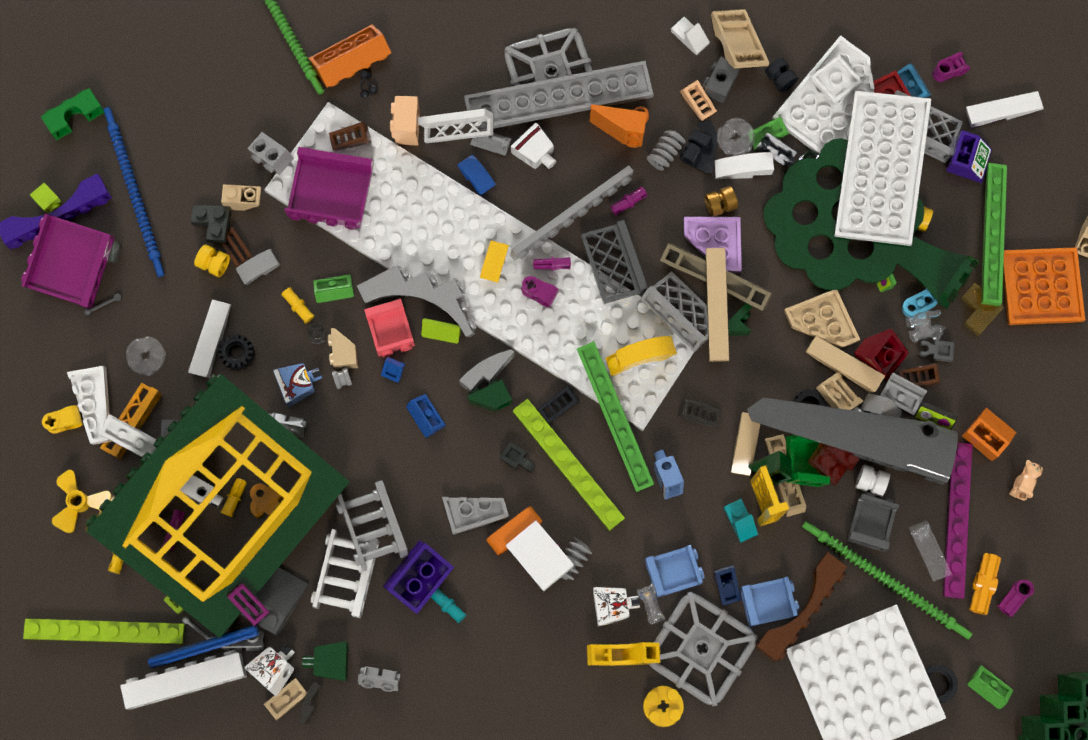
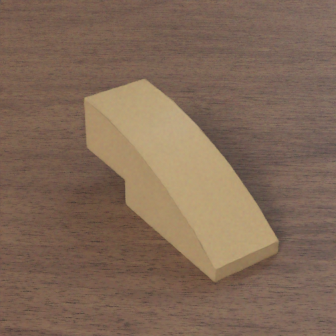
M742 412L740 416L731 473L750 476L751 470L748 468V465L753 463L760 424L751 421L749 414Z

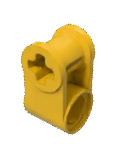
M77 405L48 413L42 419L43 427L53 434L75 429L83 425ZM52 420H55L54 426L51 427Z

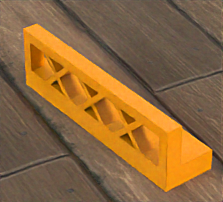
M141 383L120 415L119 420L125 423L128 422L129 425L140 430L162 394L155 388ZM143 389H146L149 392L141 402L140 394ZM139 406L133 417L130 418L129 411L131 408ZM110 442L101 445L100 449L119 460L122 459L127 451L125 447L115 443L112 450L107 448Z

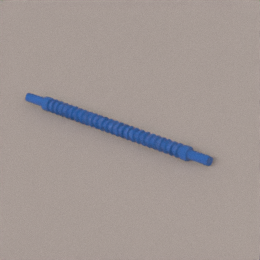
M107 107L104 108L108 122L107 129L111 133V141L114 142L113 147H115L114 151L117 152V160L120 161L119 165L123 171V179L126 180L125 184L128 185L126 188L129 190L130 199H133L131 203L134 204L133 208L137 214L136 218H139L137 222L140 223L139 227L142 228L140 231L143 233L142 237L145 238V246L148 247L147 252H150L148 253L149 259L153 262L157 277H162L165 274L160 261L161 254L157 250L158 246H155L157 242L154 241L155 237L152 236L153 232L151 231L152 227L149 226L150 222H147L149 218L146 217L147 213L144 212L146 208L143 207V199L140 198L141 194L138 193V184H136V179H134L135 175L132 174V165L129 164L130 160H128L129 156L126 155V147L124 142L121 141L123 138L120 136L119 125L115 123L111 108Z

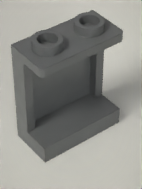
M865 492L859 495L847 541L886 552L889 549L890 542L888 541L899 505L889 498L878 499L872 493Z

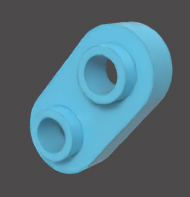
M924 290L906 299L902 304V312L905 316L914 318L934 308L937 302L927 290ZM925 298H929L930 303L925 302ZM908 306H912L914 311H910Z

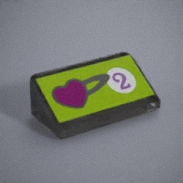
M922 401L914 414V418L923 422L931 421L937 426L951 430L958 419V415Z

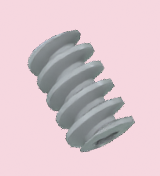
M673 130L665 131L663 136L660 137L659 142L656 143L655 148L652 149L651 154L648 155V162L658 170L664 171L663 166H670L667 160H674L671 154L675 156L678 154L675 148L681 150L682 146L679 143L685 144L686 140Z
M575 537L573 538L576 543H569L572 549L566 548L564 550L569 560L574 564V567L561 577L566 581L567 579L574 580L572 573H579L576 566L583 568L581 560H588L585 553L592 555L589 547Z

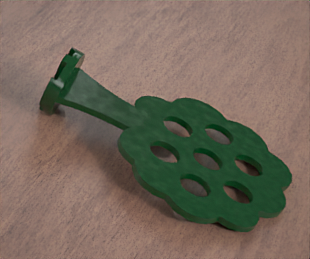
M842 138L833 139L823 146L819 159L806 158L800 160L787 170L783 178V191L775 194L767 201L764 208V222L767 229L776 236L775 250L777 257L784 265L792 269H805L808 279L816 287L826 291H839L849 287L856 279L865 283H879L886 280L894 272L896 265H899L926 288L938 305L947 310L950 305L948 301H955L961 286L964 287L973 268H977L979 261L970 255L966 256L940 249L914 236L911 246L872 241L874 250L868 258H853L848 252V243L851 239L835 237L837 222L832 216L833 206L840 202L848 140ZM834 167L841 172L842 181L837 188L826 190L818 185L816 176L822 168ZM919 197L913 232L919 228L924 218L925 210L923 202ZM810 202L816 206L818 216L813 223L801 225L794 220L792 211L798 203ZM816 236L828 237L834 245L832 254L825 259L813 258L808 251V244L812 238Z

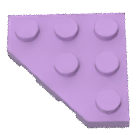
M684 217V238L705 258L706 248H725L726 270L731 273H741L740 217Z

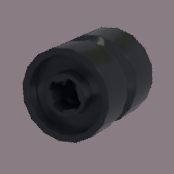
M783 57L775 60L764 71L771 81L774 80L773 85L779 93L791 88L799 79L793 70H789L790 66Z

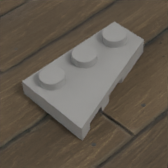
M442 497L453 535L509 518L504 498Z

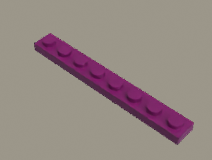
M957 442L956 456L949 479L943 597L964 599L973 444Z

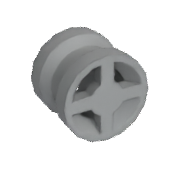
M344 367L341 371H332L337 389H341L344 385H352L347 367Z

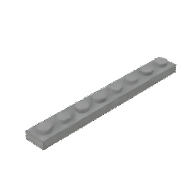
M628 165L513 247L510 254L512 259L516 261L519 258H525L534 247L536 249L543 245L545 239L548 237L553 238L559 233V229L570 226L574 222L573 219L578 216H584L590 207L598 206L607 195L612 196L618 187L627 185L632 180V168Z

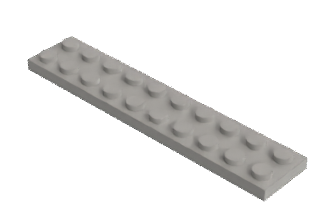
M640 61L466 95L464 100L467 111L486 109L492 112L494 129L591 110V104L611 106L652 98L653 90L646 61ZM487 121L482 122L478 127L480 131L487 130Z

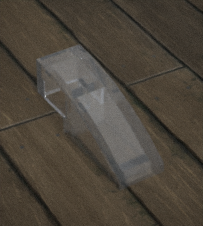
M927 520L909 527L932 581L935 582L952 575Z

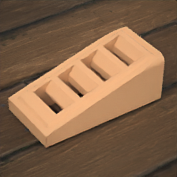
M698 80L680 91L701 121L717 112ZM695 89L696 92L690 95L689 92ZM697 95H699V96L701 97L700 99H698V100H696V101H694V99H693V98L696 97ZM700 102H705V104L701 107L697 106V104H699ZM706 107L710 109L703 114L701 112V110H703Z

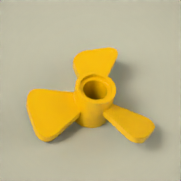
M67 470L57 478V485L68 494L66 496L67 507L52 518V524L66 533H72L76 527L78 512H84L89 507L100 510L99 506L106 498L110 500L112 494L109 491H102L87 496L78 490L75 472ZM77 497H81V498H82L81 504L78 505V506H75V504H74L75 499H76Z

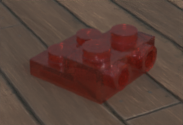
M820 443L808 462L821 475L830 476L831 484L837 485L846 470L852 471L860 458L854 456L851 452Z

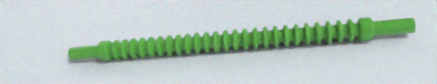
M264 0L265 4L268 5L267 8L270 9V13H273L272 17L275 18L274 20L277 22V25L280 26L279 29L282 30L284 38L287 39L286 42L289 43V47H292L291 51H294L293 55L299 60L298 63L301 64L300 67L303 68L306 78L311 81L318 95L324 93V89L317 78V72L310 65L311 62L308 61V57L303 52L304 49L301 48V44H298L299 40L296 39L297 37L294 35V32L291 31L292 28L289 27V23L285 15L282 14L280 6H277L278 2L275 0Z
M805 521L802 525L804 529L815 535L819 542H825L826 546L830 545L831 550L834 548L836 553L840 552V556L844 555L845 559H850L849 562L853 561L855 566L859 565V569L863 568L864 572H869L868 575L872 574L873 578H878V582L882 581L883 585H888L887 588L891 587L892 591L896 590L897 595L902 594V598H907L906 601L911 600V604L915 603L917 608L921 607V611L925 610L926 614L930 613V617L934 616L936 621L940 620V624L944 623L947 629H953L968 640L973 633L958 624L955 618L952 616L948 617L947 613L943 614V610L939 611L938 607L934 608V605H930L928 600L924 601V597L919 598V594L915 595L914 591H909V587L905 588L904 584L900 585V581L896 582L895 578H890V574L886 575L885 571L881 572V568L877 569L876 565L872 566L871 561L868 563L866 558L862 559V555L858 556L857 552L853 553V549L849 550L847 545L843 546V542L838 543V539L834 540V536L830 537L829 533L825 530L821 531L808 521Z

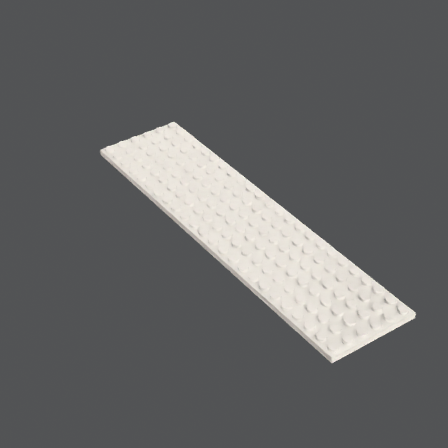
M328 102L291 152L294 158L280 175L275 174L264 189L265 192L288 206L298 162V147L372 159L374 168L361 229L350 230L342 225L333 227L324 222H318L316 225L387 270L396 265L405 268L409 274L408 280L428 272L430 275L433 274L438 283L436 287L454 278L462 281L466 288L464 292L466 297L460 299V302L463 301L468 309L466 314L469 319L472 318L477 327L599 403L577 351V348L595 341L628 422L643 431L694 352L640 300L641 296L635 295L603 304L590 264L548 238L544 240L545 242L536 249L534 247L525 258H519L514 261L510 256L511 249L536 232L535 230L369 127L371 142L333 151L329 133L360 123V121ZM353 132L352 137L353 139H356L355 133ZM344 134L345 140H346V142H347V141H348L347 134ZM337 136L338 144H341L340 136ZM491 240L509 245L498 283L480 278ZM551 256L553 258L570 257L571 269H558L551 271V269H533V260L549 259ZM601 271L598 274L599 278L605 281L609 278V276ZM534 276L559 289L550 308L542 306L522 294L521 287L524 278ZM611 278L609 283L619 287L620 283ZM530 284V286H527V289H531L533 285ZM607 286L604 291L606 298L614 296L616 290ZM622 286V287H621V289H623V290H625V291H627V292L631 291L630 289L626 288L625 286ZM672 337L677 352L676 355L664 361L644 363L616 376H611L605 358L616 353V350L650 338Z

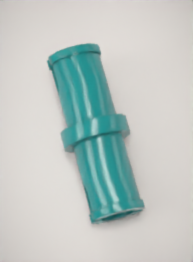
M439 588L430 597L442 608L441 610L444 613L447 612L458 624L466 617V613L454 603L455 601L452 598L449 599Z

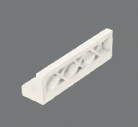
M486 109L424 116L418 117V125L424 127L425 143L493 135V113ZM487 121V131H480L478 127L482 122ZM466 124H470L472 128L468 133L464 134L461 131ZM449 126H453L456 129L451 135L445 133ZM437 128L439 130L438 134L430 138V129Z

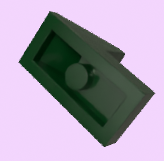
M745 303L728 321V336H747L750 334L751 330L744 324L752 315L750 313L752 309L750 304Z

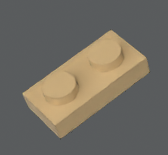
M295 678L277 696L274 695L264 705L273 717L278 720L304 699L308 692Z

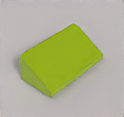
M424 318L421 334L425 338L458 344L461 328L456 324Z

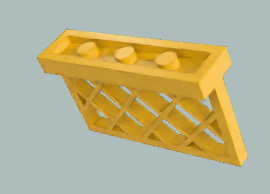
M763 466L759 468L750 480L762 512L761 516L757 519L760 527L778 521L789 510L787 501L779 503L767 467Z

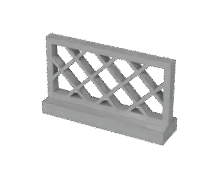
M898 90L894 94L900 96H909ZM930 106L929 115H936L939 122L933 124L929 116L927 129H931L934 137L926 136L924 153L945 163L953 156L954 146L963 121ZM947 122L956 125L953 131H949L946 125ZM941 125L945 134L938 135L935 127ZM947 136L950 142L949 147L944 145L940 138Z
M670 272L654 286H650L640 300L693 352L697 351L709 339L707 305L673 272ZM671 279L676 284V287L668 286V280ZM657 289L664 290L665 296H662ZM669 291L676 292L677 298L669 297ZM681 293L686 294L689 300L682 299ZM671 303H677L678 309H676ZM682 304L689 305L691 311L683 310ZM695 307H700L703 313L695 312ZM684 316H690L692 318V323L689 322ZM696 318L704 319V325L697 324ZM697 329L705 330L706 336H703Z

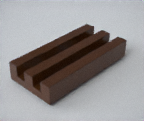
M230 228L227 240L241 259V262H237L225 243H221L235 266L239 267L253 257L234 228ZM232 234L248 256L247 258L243 257L230 236Z

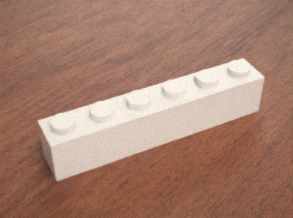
M235 650L225 652L224 656L220 658L210 656L204 658L205 662L197 664L196 661L186 663L184 668L177 669V666L165 669L166 673L159 675L157 672L146 674V678L138 680V677L128 679L126 684L120 685L125 709H135L245 678L247 674L244 668L242 653H236Z

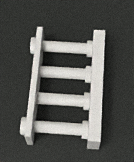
M110 414L99 430L100 435L141 457L147 451L151 453L155 448L153 446L156 441L155 438Z
M332 529L331 534L328 533L325 545H328L317 591L312 593V607L319 609L320 603L349 609L353 617L361 619L376 558L365 561L366 571L363 572L361 565L357 566L355 561L333 557L335 545L351 549L355 548L352 540L338 538V532ZM373 539L369 542L359 544L360 550L364 551V553L376 550L379 547L380 541ZM330 564L359 570V573H361L360 581L354 582L327 576ZM325 583L353 589L354 592H357L355 600L347 601L323 595Z

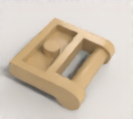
M837 372L816 388L833 408L852 410L863 402L841 378L840 372Z

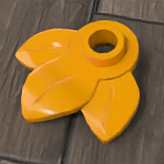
M261 483L255 484L250 490V497L252 499L250 504L251 513L256 518H259L264 512L270 515L280 504L279 500L283 499V497L270 486L267 487ZM257 490H263L264 494L262 497L256 495Z

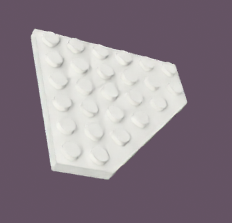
M840 35L775 113L772 120L781 116L788 132L818 155H820L821 149L827 142L839 138L848 140L855 91L874 93L870 57ZM840 55L863 83L833 106L810 80V77L836 56Z

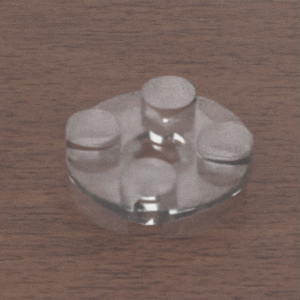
M733 118L726 121V124L722 128L720 127L717 133V141L723 152L732 156L750 152L755 141V133L751 125L741 118ZM735 133L741 136L737 141L731 139V137L735 136Z
M149 336L137 338L127 347V363L137 374L151 376L163 366L166 352L161 343L155 338ZM149 351L150 358L142 360L141 354Z

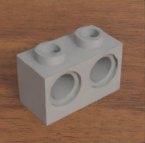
M263 132L247 148L252 154L250 157L256 163L260 164L262 162L264 168L272 173L274 171L279 175L294 159L286 148Z

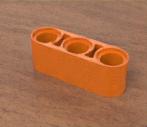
M530 506L490 535L486 541L497 556L508 550L506 545L534 521H537L539 524L543 521L532 506Z

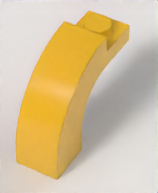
M661 336L622 347L605 359L611 376H616L644 363L664 361L676 355L677 352L672 337Z
M652 642L587 645L588 665L626 666L660 663L659 643Z

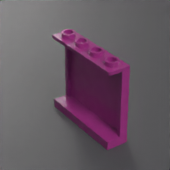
M298 147V162L288 208L284 210L286 215L292 220L306 219L308 222L315 224L324 222L333 227L342 225L350 230L361 229L374 168L373 160Z
M45 214L39 222L40 231L34 238V249L28 256V267L21 278V282H23L22 287L92 308L115 236Z

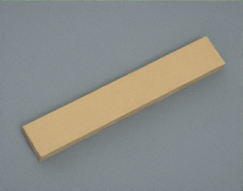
M706 248L709 362L729 361L725 248Z

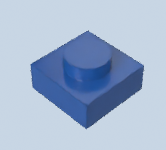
M387 357L381 376L399 383L405 364Z

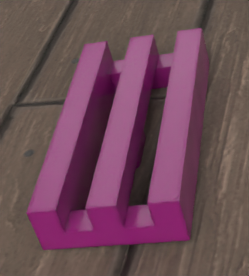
M242 582L227 595L230 601L254 626L269 613ZM243 589L262 609L263 612L261 614L239 592ZM235 595L257 616L255 620L233 598Z

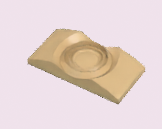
M746 9L712 11L711 17L715 36L721 40L725 59L733 68L769 65L767 56Z

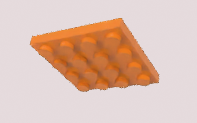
M1077 248L1004 250L1003 285L1008 325L1076 323L1086 320Z

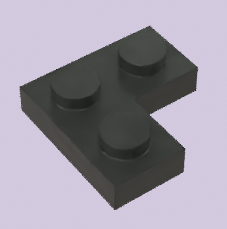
M194 205L191 223L194 226H208L206 236L208 243H226L232 209L230 206Z

